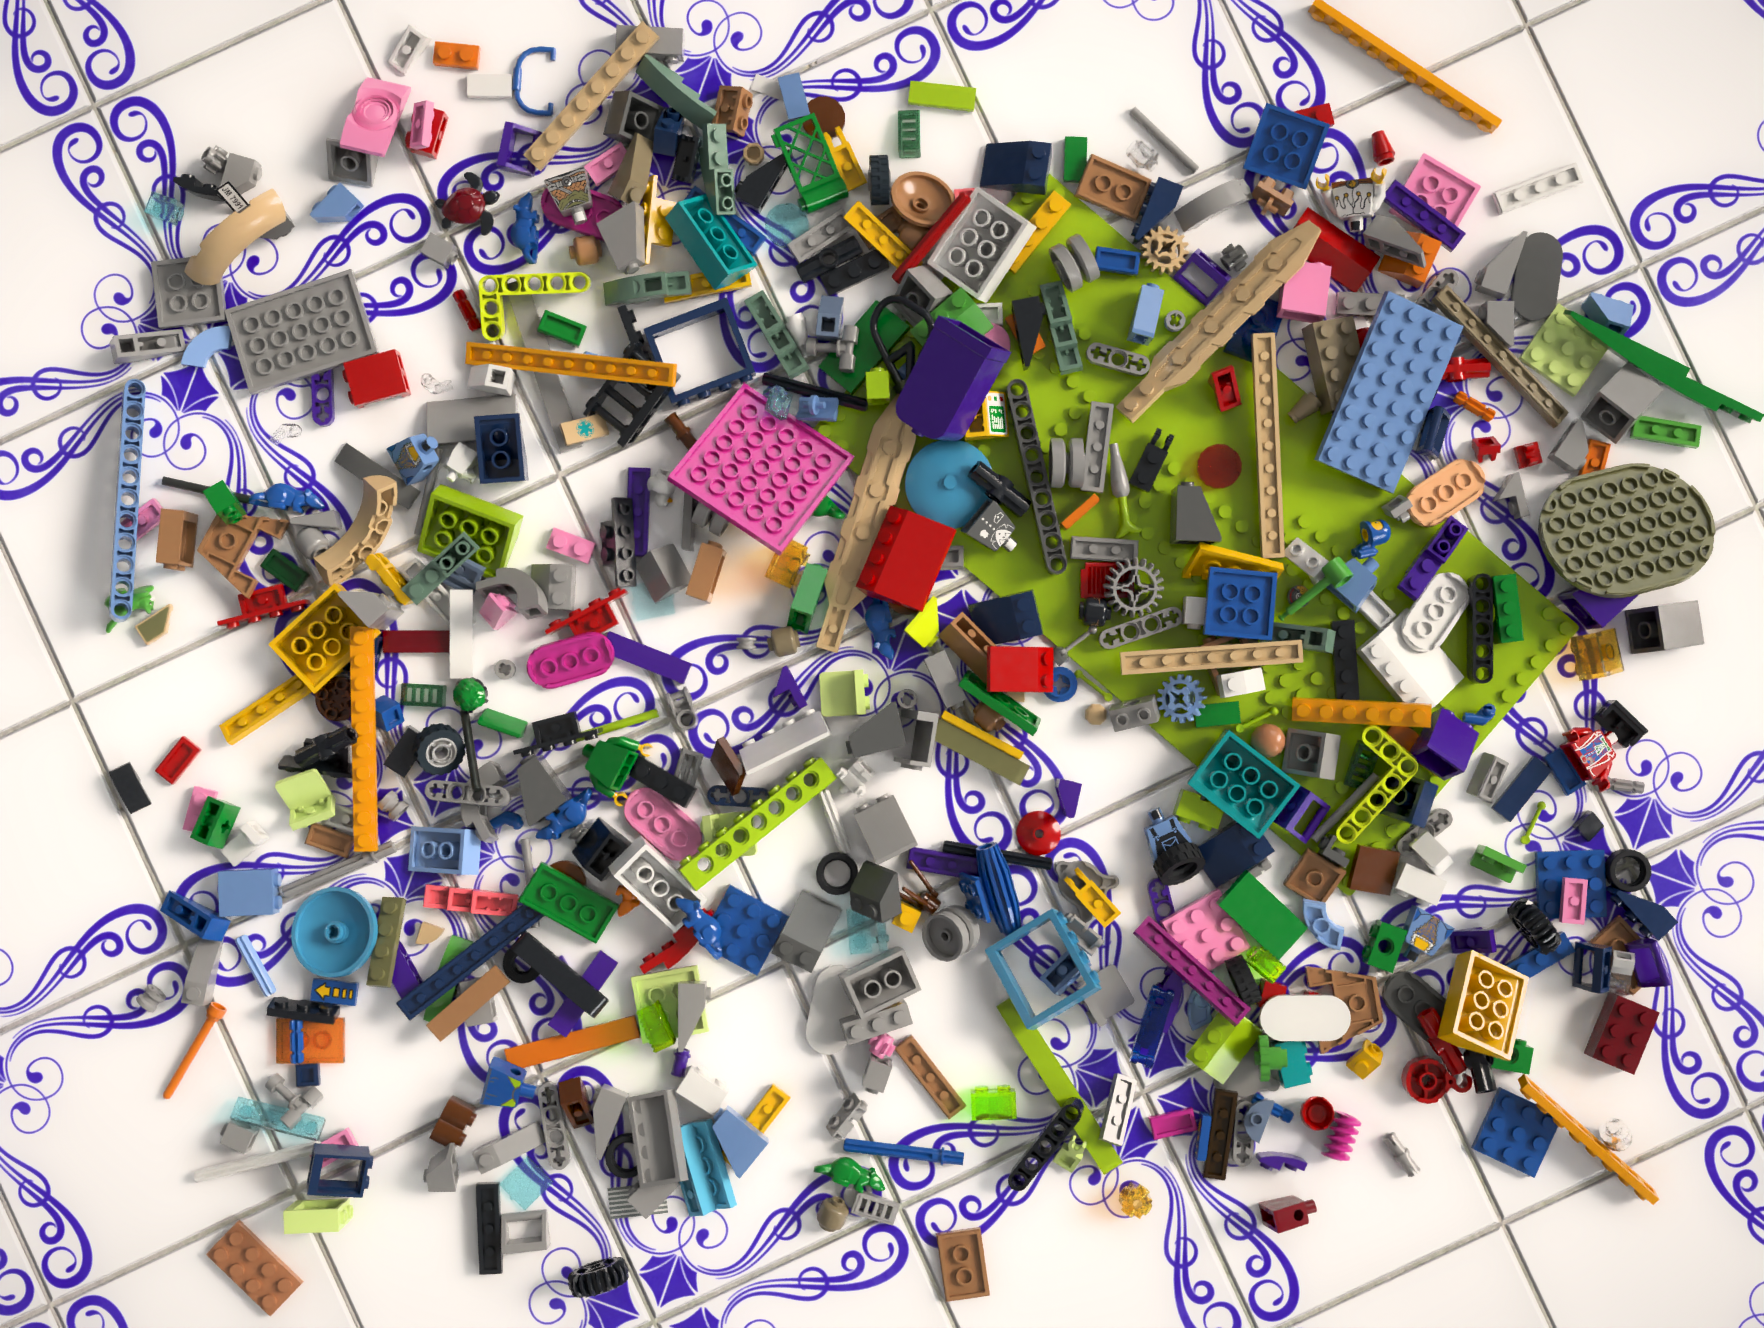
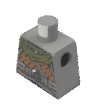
M585 167L544 180L563 217L572 215L575 225L588 221L584 210L592 208L593 202L589 177Z

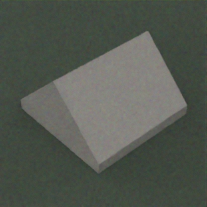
M327 138L328 178L330 180L372 187L379 156L340 148V140Z
M674 544L650 550L636 563V569L655 604L684 589L689 584L691 575Z

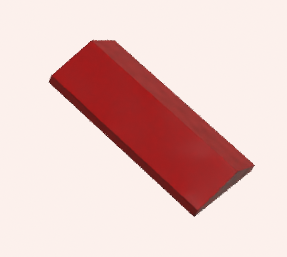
M1307 207L1293 228L1309 220L1321 229V233L1306 261L1309 263L1321 262L1326 266H1332L1330 277L1351 292H1357L1381 257Z

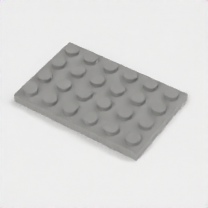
M352 269L224 310L251 395L344 366V362L379 353Z

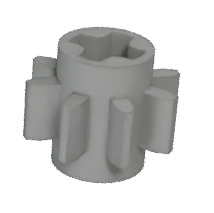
M217 145L214 149L210 146L207 147L201 156V161L205 163L203 168L213 174H216L217 171L223 173L228 159L226 157L228 152Z

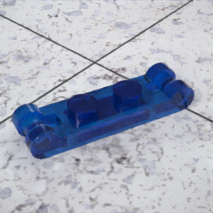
M1154 984L1151 986L1130 1054V1063L1144 1064V1067L1152 1069L1175 991L1170 989L1165 991L1160 989V986ZM1157 998L1164 999L1162 1005L1155 1003ZM1141 1047L1148 1049L1147 1056L1140 1054Z

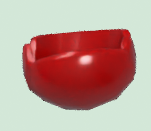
M1320 1096L1307 1098L1301 1104L1299 1112L1303 1124L1315 1131L1327 1129L1332 1124L1335 1115L1332 1104Z

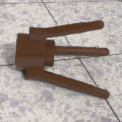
M909 860V864L929 893L924 892L919 897L906 887H902V891L907 893V895L900 892V897L915 905L921 911L932 915L941 904V901L937 898L939 893L932 888L913 860Z

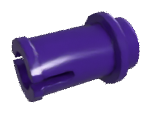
M677 1047V1050L674 1051L675 1059L671 1075L685 1077L688 1058H691L689 1049L685 1048L683 1052H678Z

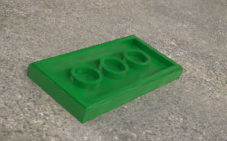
M878 300L870 306L854 325L859 329L858 343L853 348V355L856 357L854 373L841 372L839 370L840 358L836 356V353L831 352L818 366L851 395L866 380V372H870L871 368H876L883 361L870 333V319L875 307L879 303ZM885 307L879 316L877 327L879 335L889 353L910 330V326Z
M971 670L966 671L958 685L959 687L1031 736H1034L1041 722L1040 717L1003 692H987V682L984 683Z
M542 861L518 898L520 903L595 944L619 907V904Z
M1247 870L1239 876L1216 902L1218 906L1278 961L1308 929L1299 918Z

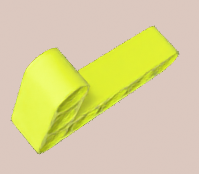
M583 272L487 275L482 277L479 281L481 329L484 338L489 341L500 340L505 334L503 295L585 292L591 286L590 277ZM577 276L584 277L586 281L582 289L575 286L574 281ZM534 277L538 278L541 283L538 290H533L530 287V281ZM555 277H560L563 280V286L559 290L555 289L552 285V280ZM511 278L516 279L518 282V288L515 291H511L507 285ZM488 279H492L496 284L492 292H489L485 287ZM489 302H494L497 305L495 314H490L487 311ZM492 324L496 325L499 329L496 337H492L488 332V328Z
M1367 725L1364 727L1362 740L1391 767L1338 824L1336 829L1337 839L1345 844L1352 843L1418 771L1417 759L1377 725ZM1369 730H1375L1379 733V737L1375 741H1370L1366 738V733ZM1393 745L1397 749L1396 753L1388 756L1383 752L1384 747ZM1404 760H1411L1414 763V767L1406 771L1401 768V763ZM1389 777H1395L1399 780L1398 785L1395 787H1389L1385 782ZM1377 793L1382 795L1384 799L1380 804H1374L1370 797ZM1360 810L1366 811L1368 813L1367 819L1363 821L1358 820L1355 817L1356 812ZM1343 827H1349L1353 830V834L1349 837H1344L1341 835L1340 830Z

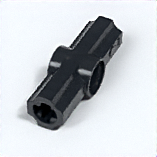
M853 235L832 247L822 249L819 254L801 262L795 268L805 284L857 257L863 251L858 240ZM827 255H832L835 261L832 264H826L823 262V258Z
M978 461L970 469L967 477L984 489L988 498L998 504H1002L1017 517H1021L1027 512L1031 501L1016 490L1012 481L1007 477L995 473L982 461Z
M345 725L333 732L313 738L312 743L295 751V756H293L295 763L301 768H307L319 761L338 756L340 754L339 751L357 743L358 734L356 729H353L351 725Z
M1466 1049L1463 1052V1059L1466 1067L1471 1070L1476 1094L1497 1090L1491 1066L1494 1063V1057Z

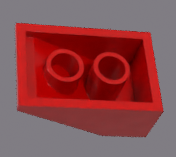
M987 646V692H1053V647Z

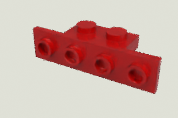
M277 584L254 590L250 599L246 598L243 594H238L242 615L217 621V625L226 626V629L240 627L239 623L248 621V624L262 621L261 617L269 615L270 618L283 616L284 611L291 610L292 613L305 610L304 606L311 605L310 600L302 599L288 603L283 584Z
M616 588L608 593L609 597L603 600L597 598L589 602L588 608L582 611L578 608L568 614L569 618L563 621L557 619L548 624L550 628L546 629L545 632L547 635H552L570 626L574 636L586 632L601 634L620 624L610 604L629 593L626 589Z

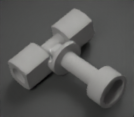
M844 325L842 340L838 339L837 344L818 343L817 338H807L806 355L817 356L818 352L836 353V356L840 358L839 370L844 373H854L856 357L853 355V348L858 343V327Z
M276 1073L267 1081L265 1087L271 1093L277 1091L289 1102L287 1106L289 1110L280 1118V1121L289 1130H292L302 1120L301 1115L309 1107L313 1109L324 1096L315 1086H312L303 1096L301 1094L295 1096L283 1085L285 1079Z

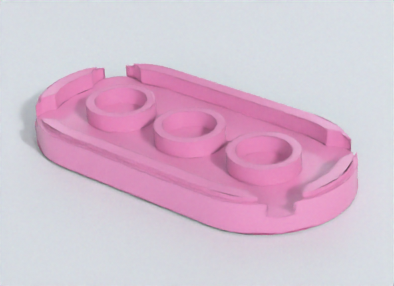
M649 787L636 789L629 794L624 804L626 821L664 856L671 860L681 861L689 854L692 857L698 852L697 848L702 844L700 827L671 800Z

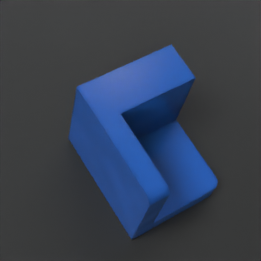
M385 695L375 699L376 726L388 732L405 721L399 702Z

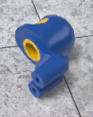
M1384 520L1360 522L1363 542L1357 545L1356 548L1351 549V554L1354 558L1357 557L1358 559L1375 556L1378 553L1375 546L1386 543L1391 536L1389 524Z

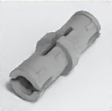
M1389 1133L1393 1142L1386 1135L1383 1138V1142L1394 1154V1160L1401 1164L1408 1177L1415 1176L1410 1167L1418 1174L1421 1171L1420 1167L1410 1156L1409 1149L1402 1145L1396 1133Z

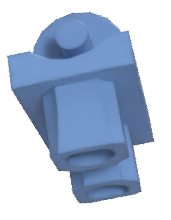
M817 395L800 397L796 418L807 421L836 422L839 400L838 398L818 397Z

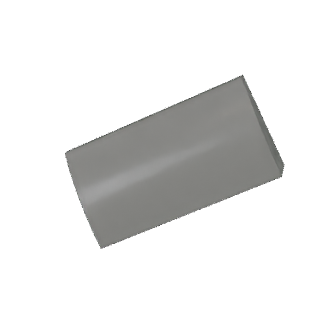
M511 394V396L497 395L427 402V437H434L438 442V446L455 445L459 442L462 444L476 443L474 416L518 413L516 394Z
M675 1089L627 1097L640 1189L687 1181L688 1173Z

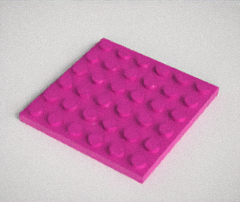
M744 383L669 474L667 481L780 556L842 476L855 456Z

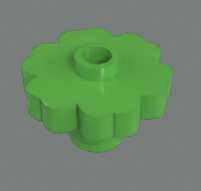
M1258 1035V1051H1254V1063L1258 1065L1260 1082H1269L1270 1070H1282V1067L1288 1066L1287 1049L1269 1047L1268 1035Z

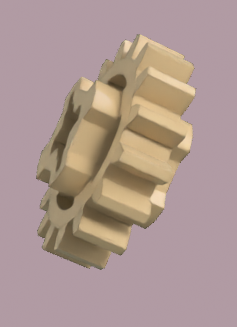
M1158 226L1156 232L1151 229L1148 233L1149 236L1143 238L1142 241L1145 244L1140 246V250L1145 252L1141 254L1140 258L1147 259L1144 266L1151 265V272L1158 269L1159 275H1162L1166 270L1167 274L1171 275L1173 269L1178 271L1181 268L1180 265L1187 261L1184 257L1188 256L1189 251L1184 249L1189 244L1188 242H1182L1185 236L1184 234L1178 236L1177 228L1171 232L1170 226H1167L1165 230ZM1151 243H1152V248L1154 249V250H1153V254L1151 253ZM1176 247H1177V249H1178V257H1176V256H1177V254H1176V252H1175ZM1169 248L1168 252L1165 251V252H1161V253L1159 254V252L1161 251V249L1164 250V249Z

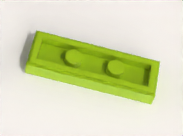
M910 81L908 105L974 112L976 88Z

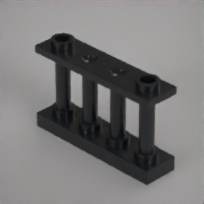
M641 342L630 343L623 351V358L649 361L639 353L644 346ZM676 372V383L681 377L678 372ZM606 380L596 396L591 397L585 405L586 410L583 415L587 417L597 413L620 432V438L617 443L623 448L629 447L637 439L673 387L657 385L654 390H650L644 384L627 382L645 397L644 400L646 402L642 407L637 408L614 389L618 381ZM608 395L632 414L633 420L629 425H624L601 406Z

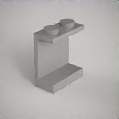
M902 708L900 717L916 719L911 758L894 757L893 761L900 762V767L922 771L923 767L931 768L939 714Z

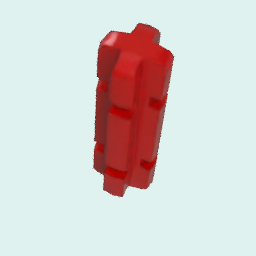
M462 289L455 291L452 296L458 303L457 305L465 321H468L469 329L472 332L479 330L481 323L476 318L477 315L468 301L465 292Z

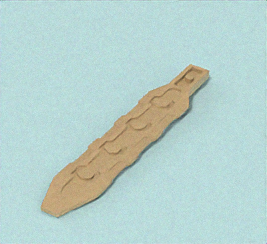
M1308 220L1272 239L1254 257V260L1236 278H1233L1204 310H1200L1190 320L1191 323L1173 341H1169L1154 356L1148 375L1116 406L1117 410L1130 422L1134 423L1164 392L1181 386L1190 380L1201 369V365L1219 347H1223L1233 337V333L1251 315H1255L1265 305L1264 302L1304 266L1321 233V229Z
M900 394L894 397L873 426L866 448L868 451L853 489L854 496L847 518L843 521L840 531L841 537L834 560L830 563L824 582L829 606L816 647L838 653L851 610L867 596L855 586L890 506L895 505L897 502L901 479L916 441V434L911 431L912 427L901 421L897 416L896 402Z

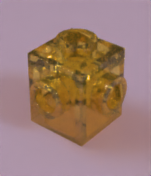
M1130 1182L1128 1187L1125 1186L1119 1194L1118 1200L1122 1206L1121 1210L1131 1218L1136 1216L1140 1219L1142 1215L1146 1216L1152 1208L1151 1203L1153 1200L1149 1195L1150 1191L1141 1184L1137 1186ZM1140 1200L1136 1206L1133 1205L1134 1201Z

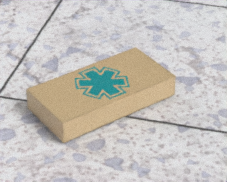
M598 414L564 422L559 425L566 446L609 435L606 421Z

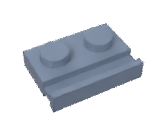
M467 559L443 583L454 589H473L474 595L476 582L481 581L486 568Z

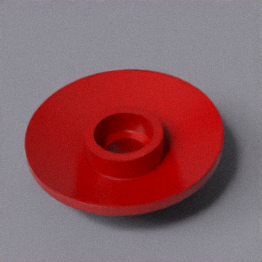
M1033 811L1023 816L1019 821L1016 837L1022 849L1029 854L1045 855L1053 851L1058 845L1061 830L1059 823L1051 814L1044 811ZM1038 829L1043 831V836L1040 838L1035 836V832Z

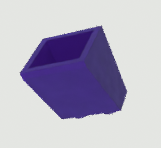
M1442 707L1432 713L1431 728H1423L1410 753L1417 759L1418 763L1445 781L1465 772L1479 733L1473 729L1472 725L1462 722L1455 717L1452 711Z

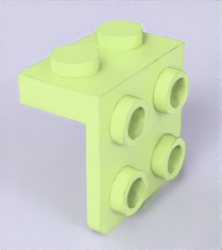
M863 669L822 672L819 675L821 713L824 717L866 714V710H870V697L865 696V687H869L868 674H864Z
M310 769L275 783L276 790L290 809L289 826L293 831L335 816L336 798L317 769Z
M749 811L702 816L700 829L704 835V842L708 840L710 843L716 838L715 833L724 826L729 828L734 824L732 820L742 812L746 814ZM753 816L752 819H751V825L755 828V822H754V816ZM738 829L734 832L733 838L736 842L742 841L744 834ZM720 843L716 846V854L718 856L725 854L726 847L724 844ZM757 843L740 857L756 855L758 852Z

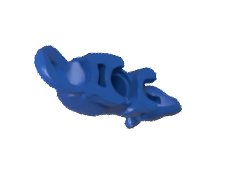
M529 192L519 200L517 205L513 206V210L516 213V221L511 229V239L514 245L522 251L528 264H536L539 231L536 230L534 224L539 223L540 215L537 214V210L531 212L533 197ZM531 249H533L532 257L530 255Z
M284 483L274 484L265 492L255 493L249 497V504L284 511H288V508L291 507L293 512L304 514L302 507L305 506L316 510L325 508L321 499L313 494V491L310 489H305V491L296 490Z
M873 598L872 604L866 610L865 622L875 640L873 647L883 656L892 660L894 651L890 644V637L896 638L894 628L889 627V623H892L888 603L882 601L881 604L879 599Z
M590 787L586 788L579 795L560 806L558 814L553 812L545 817L546 820H550V824L538 830L535 837L544 840H557L564 831L582 824L587 816V803L592 795V789Z
M676 898L677 907L687 915V918L682 919L683 924L688 929L692 926L694 928L692 931L693 935L716 960L722 957V949L719 942L721 937L719 922L700 908L699 901Z

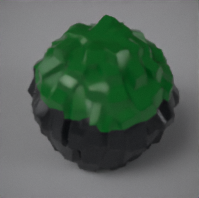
M474 677L457 681L452 692L455 705L460 707L461 711L465 713H473V710L489 701L487 699V687L484 686L480 679Z

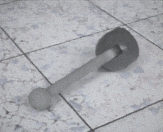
M1090 626L1087 632L1066 648H1053V657L1058 666L1062 665L1068 658L1067 652L1090 634H1095L1097 627Z

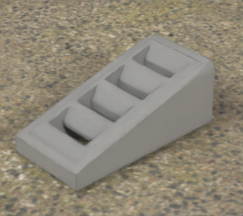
M334 510L290 519V524L296 526L342 529L340 513Z
M865 1190L863 1193L857 1191L851 1213L893 1226L901 1203ZM867 1199L864 1209L860 1208L862 1200ZM871 1201L875 1202L872 1212L868 1211ZM884 1204L881 1214H876L879 1205ZM888 1206H891L893 1208L889 1218H887L885 1214Z

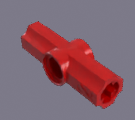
M1451 357L1441 380H1445V382H1460L1466 379L1490 377L1491 363L1486 358L1465 359L1464 357Z
M1431 1007L1420 1012L1416 1018L1428 1036V1043L1433 1051L1440 1056L1450 1075L1454 1076L1466 1071L1467 1067L1459 1048L1437 1037L1441 1017L1435 1008Z

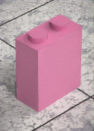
M1305 262L1304 266L1286 284L1280 286L1276 317L1308 323L1323 321L1326 316L1332 266H1326L1321 262Z

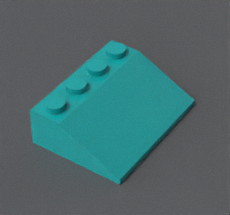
M1226 729L1209 749L1187 782L1189 786L1258 839L1261 838L1301 786L1238 736Z

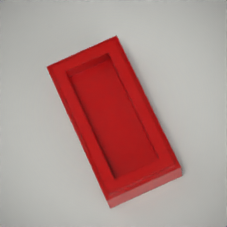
M182 736L155 769V772L174 785L202 749L186 736Z

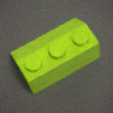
M1218 1012L1185 1057L1221 1084H1224L1256 1042L1258 1035L1262 1034L1263 1030L1246 1017L1234 1027Z

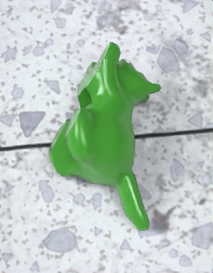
M146 585L133 590L132 611L143 609L148 614H151V610H154L155 597L149 593L153 591V585ZM125 588L116 589L120 594L127 593ZM110 595L105 599L104 605L108 608V610ZM116 606L114 608V612L118 616H125L127 614L123 606ZM111 620L107 624L106 632L110 633L118 622Z

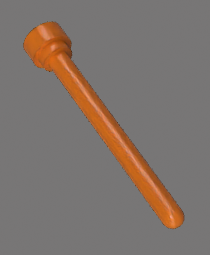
M211 1002L206 1010L207 1019L163 1092V1098L170 1099L214 1023L224 1017L227 1009L223 1005Z

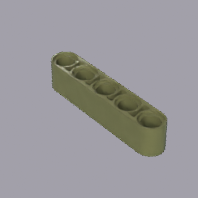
M938 717L936 742L1019 786L1021 785L1030 765Z

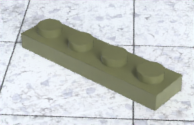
M382 897L378 917V936L371 955L366 985L369 987L391 988L407 901L404 898Z

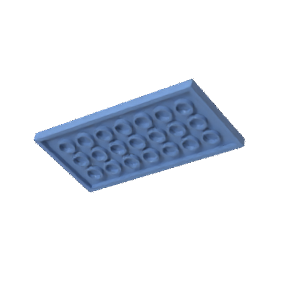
M1385 291L1314 460L1388 493H1394L1464 326L1393 292Z

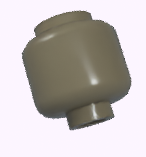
M791 626L773 629L771 631V638H767L769 651H774L777 657L795 654L798 650L797 648L801 647L798 632L793 630Z
M833 1196L832 1198L824 1199L817 1213L819 1226L828 1232L842 1229L848 1217L849 1208L840 1197Z

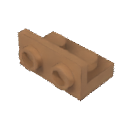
M720 85L715 105L717 113L712 120V124H726V132L744 137L748 127L750 108L753 104V94L742 86Z

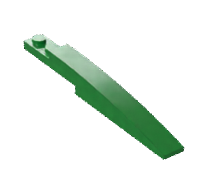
M1564 310L1563 314L1610 352L1626 363L1629 362L1649 378L1708 410L1717 412L1719 409L1728 414H1731L1733 411L1739 414L1738 419L1749 424L1751 421L1761 422L1764 417L1763 413L1686 377L1691 368L1574 311Z

